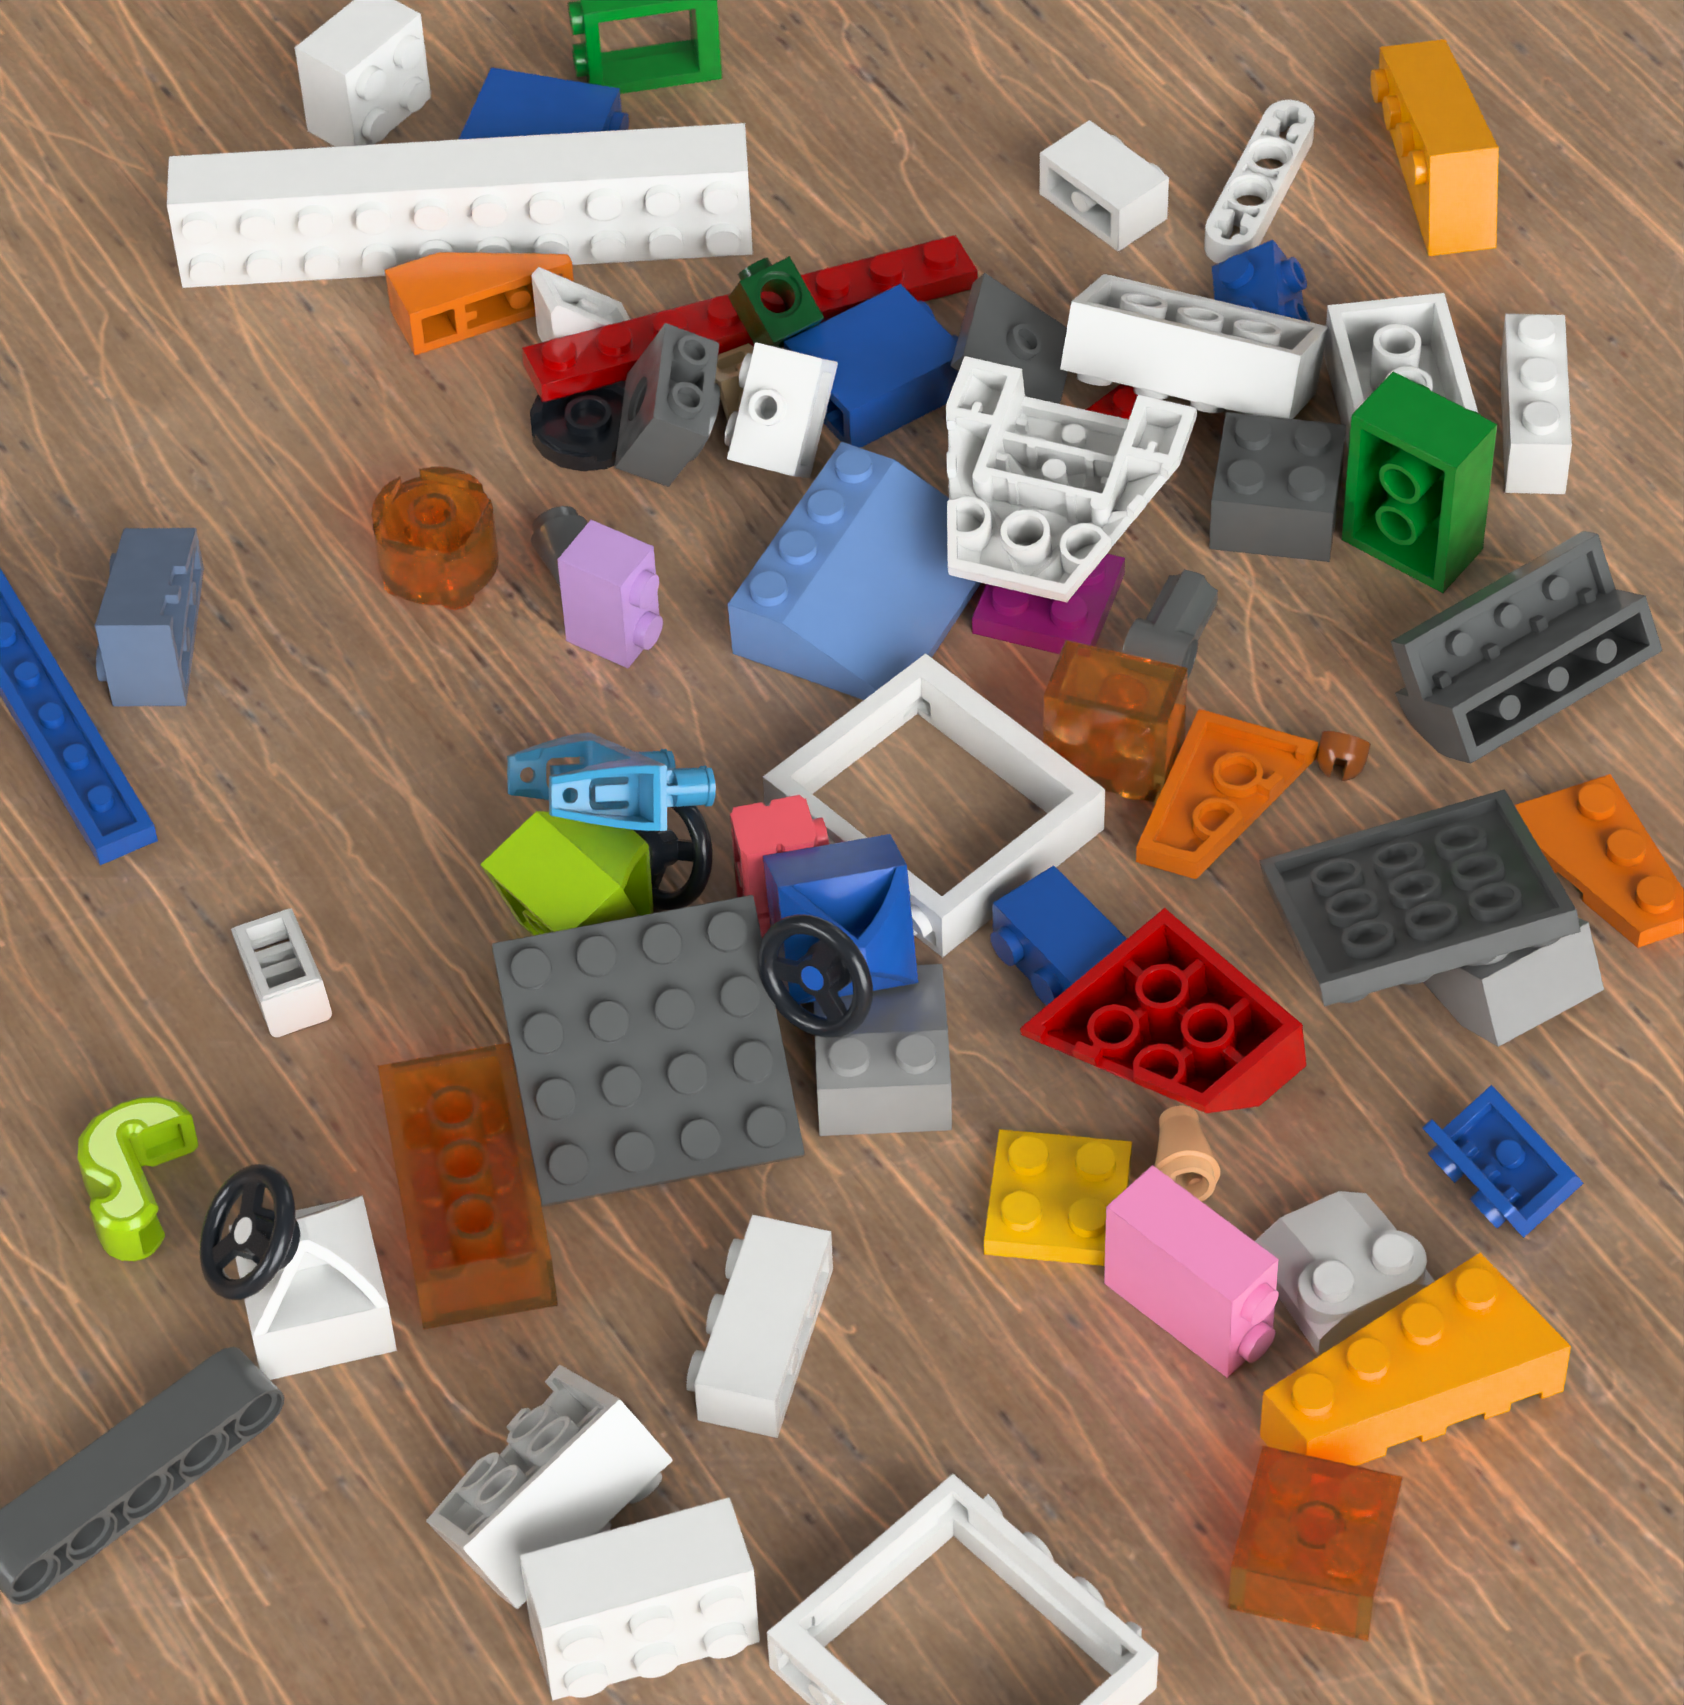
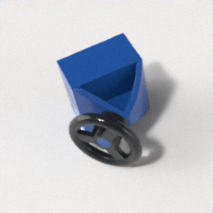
M891 834L763 856L771 927L765 933L760 944L758 955L759 973L763 987L774 1002L776 1009L791 1024L815 1036L825 1038L841 1037L853 1032L864 1022L871 1009L873 991L918 983L907 864ZM853 995L851 1005L847 1010L840 997ZM817 1001L826 1017L817 1016L807 1011L800 1004Z

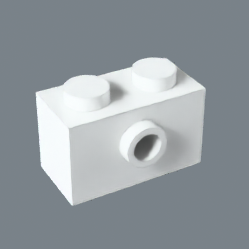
M755 342L753 354L748 353L745 356L739 373V386L744 388L739 411H734L731 414L726 426L725 444L730 446L727 459L790 476L810 478L838 362Z

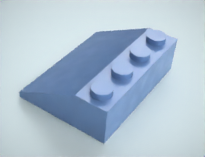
M841 442L729 601L728 614L733 654L865 700L925 653L932 658L981 584V582L949 575L947 546V501H949V498L898 461Z

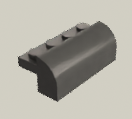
M1587 531L1580 532L1390 641L1406 686L1395 694L1408 721L1438 753L1470 764L1663 651L1646 596L1615 588L1599 535Z

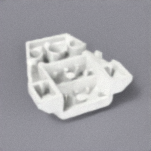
M964 356L946 403V423L948 429L947 475L949 478V501H947L949 575L1067 603L1167 479L1180 466L1197 418V408L1141 395L1137 396L1129 419L1026 397L1023 373L1020 368Z

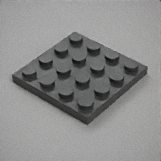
M1505 789L1259 860L1264 883L1324 1006L1338 1002L1353 1003L1365 998L1372 992L1400 984L1412 985L1422 983L1434 974L1465 965H1484L1494 960L1497 956L1527 947L1549 946L1562 937L1581 932L1577 909Z
M753 895L492 943V952L541 1208L804 1157L805 1152L776 1006L765 991L759 973L758 955L762 936Z

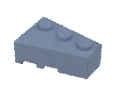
M124 528L117 553L111 554L110 576L96 619L95 629L99 642L96 653L97 677L99 682L108 683L113 707L187 705L204 573L196 528Z

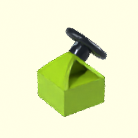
M697 806L670 807L682 818L689 831L691 840L678 839L676 834L668 828L667 831L616 828L549 815L547 811H536L480 865L516 920L535 936L653 914V907L660 910L685 908L698 899L708 883L712 869L713 850L707 824ZM678 860L693 862L689 879L680 889L671 892L659 889L667 866L675 864Z

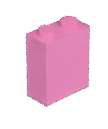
M1152 1165L1106 1207L1104 1284L1227 1378L1246 1360L1249 1363H1254L1265 1354L1275 1337L1273 1324L1275 1304L1279 1295L1278 1291H1276L1279 1259Z

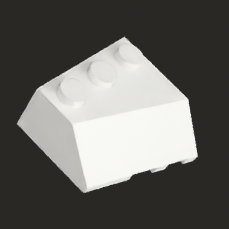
M560 1364L545 1381L553 1391L547 1400L533 1410L522 1408L506 1426L510 1431L507 1437L508 1445L501 1454L493 1452L477 1460L426 1520L434 1531L499 1596L516 1609L526 1601L519 1555L609 1531L611 1528L609 1521L629 1502L637 1503L652 1493L661 1482L662 1474L660 1472L673 1461L619 1398Z

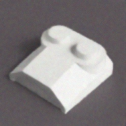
M1337 1191L1280 1217L1255 1240L1256 1243L1279 1259L1276 1285L1278 1297L1318 1355L1334 1347L1434 1282V1279L1426 1269L1427 1257L1421 1243L1410 1234L1398 1231L1366 1193Z

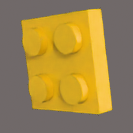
M999 1129L984 1235V1255L1105 1266L1106 1207L1128 1188L1132 1141Z

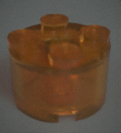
M442 466L419 469L420 477L401 483V477L399 476L386 484L378 493L371 512L379 571L384 589L391 595L400 596L403 599L418 604L442 605L450 610L463 609L469 606L474 601L475 594L491 581L499 564L497 533L491 498L489 499L485 494L483 485L476 477L455 468Z

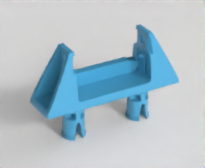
M580 733L560 737L507 756L508 794L549 800V815L616 828L667 831V807L698 805L708 807L712 806L715 800L716 786L712 768H706V766H700L699 768H676L672 751L661 749L660 751L634 752L593 733ZM580 757L579 764L550 765L549 787L547 786L546 765L550 759ZM530 767L533 770V777L530 781L523 782L520 776L521 771L524 768Z

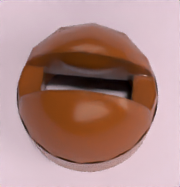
M1323 731L1317 750L1319 768L1330 778L1333 766L1344 767L1342 781L1353 779L1362 772L1371 744L1353 735L1335 731Z

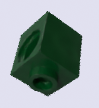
M790 256L773 265L768 257L749 265L738 273L741 281H739L728 296L754 345L757 342L783 348L784 341L819 325L824 318ZM770 291L779 295L784 301L785 312L774 313L769 311L763 305L760 293Z

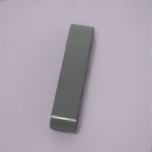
M224 1348L206 1359L0 1509L1 1592L12 1604L17 1605L29 1603L41 1596L263 1432L281 1412L284 1405V1395L281 1390L239 1348Z

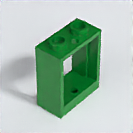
M577 0L568 2L572 35H581V43L572 44L576 77L586 76L587 82L590 84L620 88V94L722 79L717 0ZM689 10L690 40L601 53L599 23Z

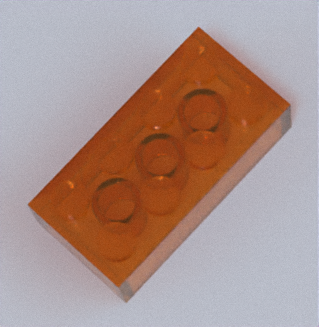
M510 1042L377 1065L423 1330L558 1306L552 1257Z

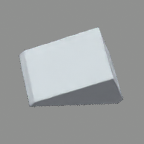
M540 267L531 275L537 332L542 342L630 320L623 304L617 300Z

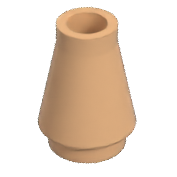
M1188 1106L1170 1107L1159 1117L1160 1134L1155 1167L1203 1202L1215 1190L1216 1183L1220 1177V1166L1202 1131L1197 1112Z

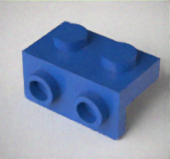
M1273 239L1212 266L1214 300L1310 322L1302 298V290L1307 288L1305 273L1295 257L1287 258Z
M1492 1085L1443 1129L1433 1119L1422 1127L1437 1144L1427 1154L1454 1183L1465 1174L1479 1189L1470 1200L1496 1229L1507 1220L1524 1238L1584 1184L1575 1172Z

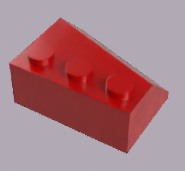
M1166 908L1162 909L1020 1027L1022 1036L1204 1113L1259 1107L1307 1066L1302 1023Z

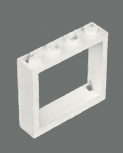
M925 653L763 776L765 806H769L771 800L795 795H801L804 799L806 798L812 819L823 818L829 844L867 838L816 798L813 793L915 715L919 714L1047 813L1044 817L943 896L939 895L908 870L914 936L943 958L993 918L994 901L1053 865L1055 867L1059 866L1104 830L1105 789Z
M954 1474L949 1476L767 1632L770 1669L809 1705H887L824 1647L954 1536L1112 1675L1079 1705H1138L1157 1688L1158 1652L1141 1638L1142 1628L1134 1622L1124 1623L1105 1606L1102 1596L1089 1581L1080 1576H1076L1073 1579L1054 1562L1051 1552L1036 1535L1030 1532L1022 1534L1003 1517L1000 1507L989 1494L982 1499Z

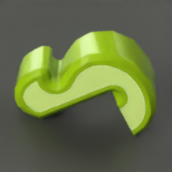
M151 1096L121 1102L94 1117L78 1139L77 1159L85 1189L91 1198L89 1208L97 1238L104 1251L118 1260L138 1261L145 1259L159 1248L165 1238V1233L156 1214L159 1210L141 1167L145 1165L157 1166L192 1153L199 1146L192 1115L178 1101Z

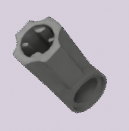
M1186 569L1181 574L1169 575L1146 620L1137 618L1130 627L1121 654L1120 667L1122 671L1178 689L1184 687L1195 663L1198 640L1218 601V590L1206 581L1204 575Z

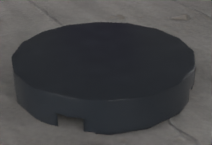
M622 380L614 384L542 402L540 396L537 395L530 410L533 443L541 455L559 467L582 472L603 470L615 466L626 381Z

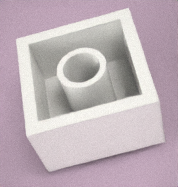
M353 0L295 47L307 131L335 147L374 145L382 141L392 129L413 112L421 109L425 102L431 98L421 14L396 0Z

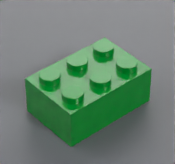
M1392 372L1351 416L1342 541L1444 593L1483 550L1497 424L1484 418L1481 414L1468 410L1431 391L1424 385L1417 384Z

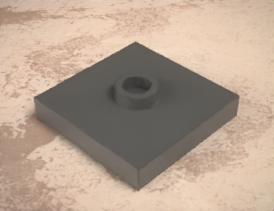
M984 273L972 284L951 367L959 371L964 356L1020 368L1023 373L1026 397L1060 404L1068 371L1060 369L1067 327Z

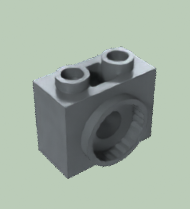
M667 323L664 324L626 377L615 460L616 469L669 487L687 463L693 461L700 454L712 431L720 402V387L715 383L719 351L718 342Z

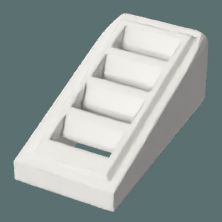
M292 908L231 929L269 1032L273 1037H281L331 1018L332 1011L323 980ZM289 939L287 942L254 952L256 949Z

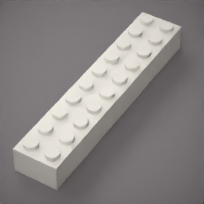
M745 123L169 156L167 209L182 288L386 276V269L438 252L568 254L572 265L753 255Z

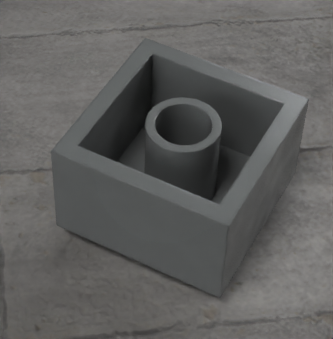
M1226 412L1211 501L1209 549L1330 562L1343 472L1346 425Z

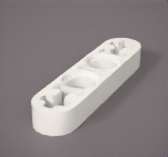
M1282 100L1271 104L1264 112L1207 219L1204 249L1206 255L1213 262H1223L1234 255L1241 254L1260 245L1312 145L1315 116L1313 110L1307 104L1296 100ZM1290 126L1286 134V140L1280 138V131H1285ZM1269 158L1279 160L1284 165L1275 169H1267L1258 166L1256 162ZM1245 195H1253L1262 198L1264 202L1256 206H1247L1240 204L1236 199ZM1233 224L1240 227V234H1235L1229 239L1233 232Z

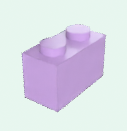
M590 520L557 559L566 641L629 668L644 649L649 650L654 646L663 626V619L659 615L657 592L659 577L656 575L654 546Z

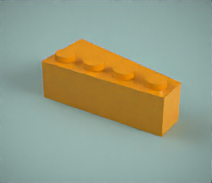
M1446 39L1379 47V69H1372L1371 71L1372 96L1375 103H1381L1385 126L1387 130H1390L1428 256L1496 248L1499 147Z
M1479 1252L1265 1390L1262 1399L1260 1438L1297 1479L1305 1485L1386 1455L1388 1447L1417 1437L1422 1443L1446 1434L1447 1426L1480 1414L1485 1420L1510 1411L1511 1403L1538 1394L1540 1399H1544L1563 1392L1571 1346Z

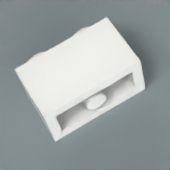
M1087 121L1040 152V195L1119 252L1168 218L1169 177L1157 165L1144 160L1126 147L1118 137L1108 134L1092 121Z

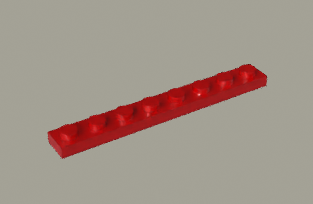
M953 235L801 275L824 317L819 323L821 324L899 284L917 301L924 302L971 290L973 282L978 279V270L957 236ZM770 291L760 293L761 301L769 311L774 313L785 312L784 301L779 295ZM730 294L522 347L525 370L542 402L614 384L622 380L625 381L628 372L665 323L718 342V355L746 344H751L754 347V343L728 298Z

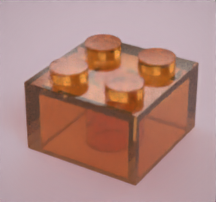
M1065 640L1044 693L1043 743L1102 786L1105 791L1120 794L1132 800L1141 799L1156 803L1185 740L1188 668Z
M1263 1445L1231 1564L1228 1609L1369 1641L1398 1520L1403 1477Z

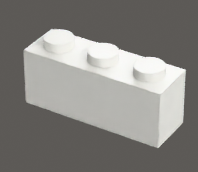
M1505 314L1500 357L1505 493L1565 494L1572 447L1565 315Z
M752 1215L744 1240L735 1238L732 1241L725 1270L726 1278L730 1279L725 1295L715 1294L711 1301L706 1322V1332L711 1336L705 1352L700 1350L694 1352L687 1375V1390L695 1392L697 1418L699 1421L778 1438L833 1271L831 1231Z

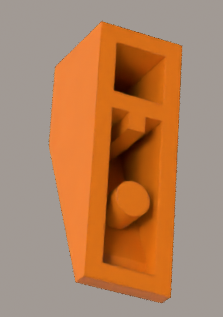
M438 252L385 270L390 311L416 356L535 317L531 275L540 267L574 282L572 261L568 254Z

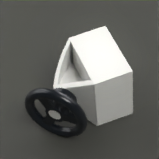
M253 1164L240 1169L229 1177L215 1195L207 1211L200 1238V1264L206 1282L217 1295L229 1300H245L259 1369L272 1380L397 1351L389 1305L363 1196L295 1211V1200L290 1184L285 1176L276 1168L265 1164ZM265 1187L271 1193L274 1211L262 1207ZM242 1195L240 1214L236 1217L233 1224L229 1225L230 1233L221 1240L228 1214ZM235 1258L240 1279L230 1278L223 1269Z

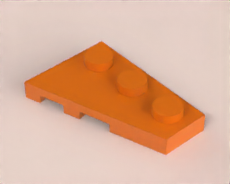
M1198 709L1136 846V862L1197 879L1317 758L1318 742Z
M1611 774L1514 805L1555 873L1559 872L1583 893L1582 901L1637 948L1684 933V889Z

